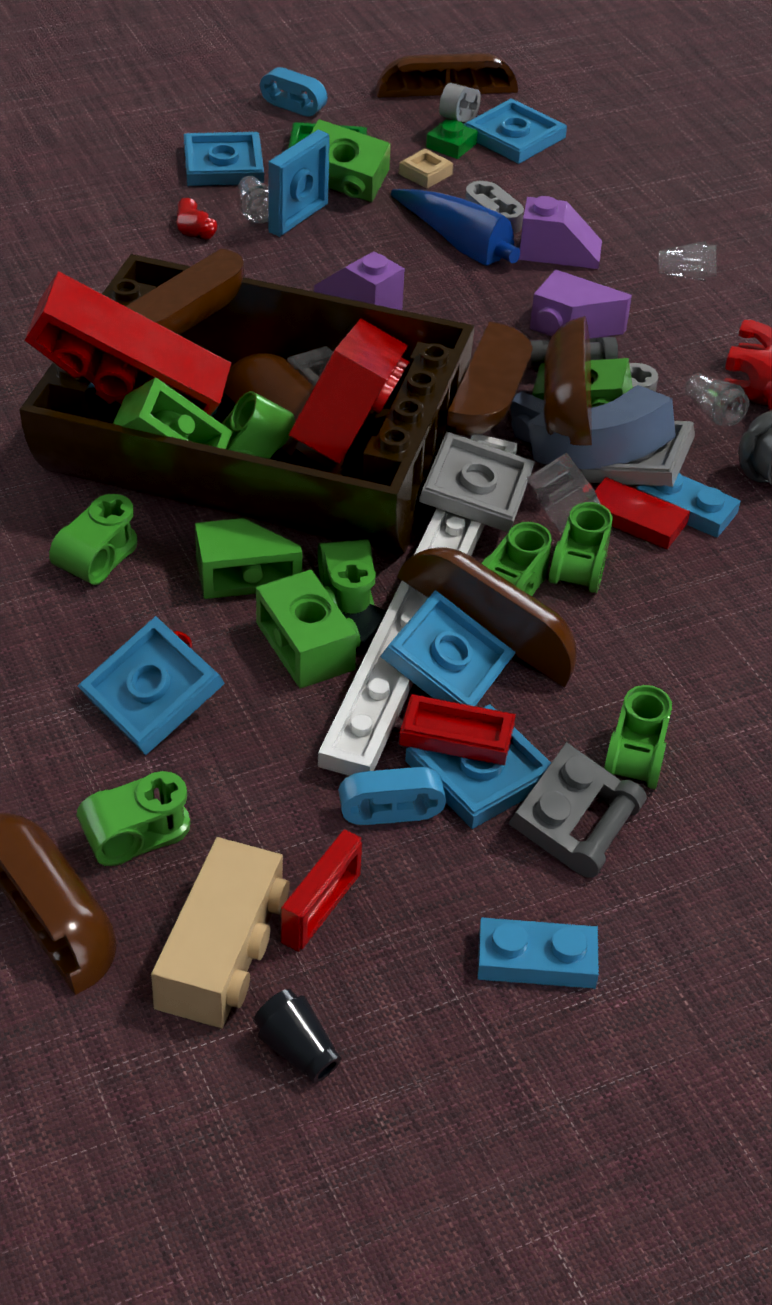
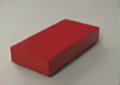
M607 477L585 501L595 502L609 509L613 516L612 527L665 549L672 545L688 524L690 511Z
M411 694L400 730L399 745L505 766L514 731L516 714Z
M344 829L281 907L282 944L298 952L300 949H303L361 875L362 842L360 836Z

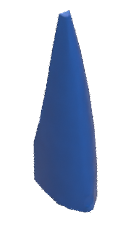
M417 189L391 190L392 197L423 219L459 252L485 266L500 259L510 263L518 261L521 251L514 246L513 228L510 220L504 215L465 199L438 192Z

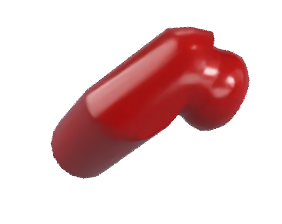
M182 198L179 201L176 225L182 234L190 237L200 235L201 238L208 240L213 237L218 227L216 220L209 218L208 213L197 210L196 201L191 198Z

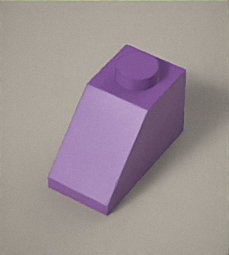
M549 196L527 197L519 260L598 269L602 240L567 201L556 200Z
M373 251L315 284L314 292L402 310L405 268Z
M555 269L534 293L530 329L553 336L568 321L586 316L590 338L624 334L627 329L632 295Z

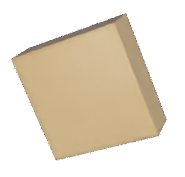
M423 149L399 162V174L427 189L451 176L453 171V163L427 149Z

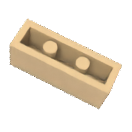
M216 837L151 973L155 1010L222 1029L232 1006L236 1008L242 1006L250 983V973L247 972L252 959L261 960L264 956L270 937L269 920L272 913L281 914V907L288 898L290 882L283 879V854Z

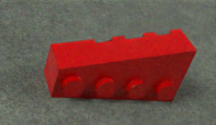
M60 271L56 273L40 298L24 340L72 377L84 376L92 382L96 388L95 394L108 404L114 401L122 404L125 395L156 377L211 415L221 402L231 362Z
M360 318L334 350L292 427L289 436L340 464L371 410L380 414L409 364L408 360L402 358L408 345Z

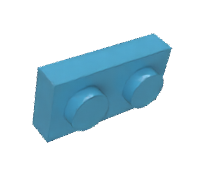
M680 473L673 487L666 485H639L637 487V490L689 510L690 514L687 525L716 538L737 515L741 500L731 497L719 489L708 487Z
M481 917L478 946V980L596 989L599 976L598 926Z

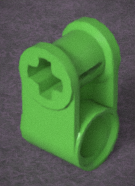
M249 391L239 398L234 409L222 422L224 426L233 431L226 449L270 459L290 438L289 433L295 423L293 413L255 392Z
M106 494L95 499L72 523L57 533L49 551L51 564L93 585L103 582L110 572L123 559L133 553L137 547V535L130 524L134 514L131 500L119 494Z
M584 502L577 504L571 509L561 540L557 542L549 573V583L557 584L559 580L587 586L589 592L597 594L604 572L613 519L610 510L604 505L595 502Z
M522 522L516 524L509 530L493 553L484 559L482 564L533 596L548 575L552 541L551 533L546 527L538 523Z
M369 540L318 543L320 582L323 587L328 586L331 588L340 611L359 613L367 609L369 604L374 605L370 589L375 584L376 572L373 566Z
M641 685L627 692L624 697L616 731L613 730L604 766V769L612 775L647 782V787L654 790L657 787L667 742H665L672 710V701L662 689L650 685Z
M166 771L154 772L142 779L114 789L96 792L81 802L76 815L98 863L104 866L120 865L138 855L166 845L175 844L188 834L191 825L189 813L184 807L188 796L186 784L180 776ZM155 788L159 789L160 801L155 799ZM167 816L172 818L173 827L171 829H168Z

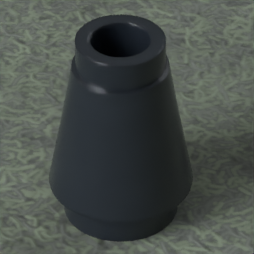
M291 989L282 990L271 997L254 1016L253 1022L260 1029L258 1038L301 1073L307 1075L313 1083L322 1081L340 1064L341 1056L335 1051L334 1045L305 996L297 997Z

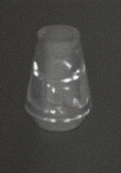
M253 176L243 178L238 185L243 215L254 223L268 222V186Z
M706 240L668 249H660L658 261L659 274L705 282L706 278L716 277L717 244L707 245Z
M702 373L694 374L686 383V395L715 424L733 426L745 417L749 408V398L740 385Z

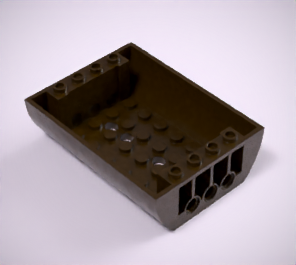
M130 254L102 294L127 306L191 266ZM243 277L241 287L230 303L180 335L231 362V366L240 359L253 354L266 353L280 356L289 362L314 387L334 350L360 318L407 344L408 347L402 358L409 361L408 366L380 414L371 410L346 453L342 466L347 467L340 469L337 474L317 470L318 468L297 449L292 457L303 456L301 459L292 458L281 448L270 459L113 424L121 404L117 401L108 404L95 394L96 388L92 382L84 376L72 377L54 362L19 409L22 428L31 454L48 471L350 541L368 539L372 546L406 553L427 505L419 502L422 489L444 436L451 429L450 426H447L448 410L470 364L475 325ZM224 391L221 410L212 416L220 423L225 420L235 406V403Z

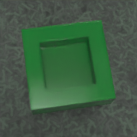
M446 119L427 134L426 148L459 159L477 144L478 130L464 126L460 121Z

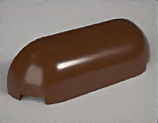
M492 54L410 55L394 60L383 70L378 79L376 94L378 98L442 95L448 83L477 89L480 91V94L518 93V84L510 66L501 58Z
M219 249L125 307L181 335L232 301L243 281V258L236 252Z
M586 316L568 321L554 333L546 349L544 364V421L546 430L549 435L556 432L560 435L568 436L570 444L578 446L592 445L591 345Z
M489 321L448 410L447 426L451 427V433L463 436L479 435L493 429L505 418L532 355V344L523 333L510 326Z
M259 353L246 356L230 367L224 393L236 404L245 393L249 391L255 392L291 411L296 422L314 386L284 358L273 354ZM291 436L281 447L291 457L296 449L305 455V458L318 468L317 470L333 474L339 472L345 459L344 457L339 464Z
M447 547L426 549L413 555L403 564L397 578L428 598L437 590L515 651L514 655L564 688L566 687L576 664V642L566 621L554 610L471 556L456 549Z
M0 813V888L72 992L77 995L97 983L113 963L117 945L112 923L58 847L39 825L23 816Z

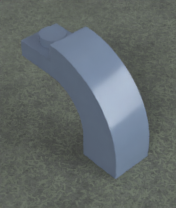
M636 385L607 404L591 408L592 445L587 446L571 445L568 436L560 435L556 432L552 435L548 434L544 421V400L521 391L515 395L510 407L514 436L531 444L533 460L559 468L596 469L618 463L624 464L656 451L676 437L672 398L640 385Z

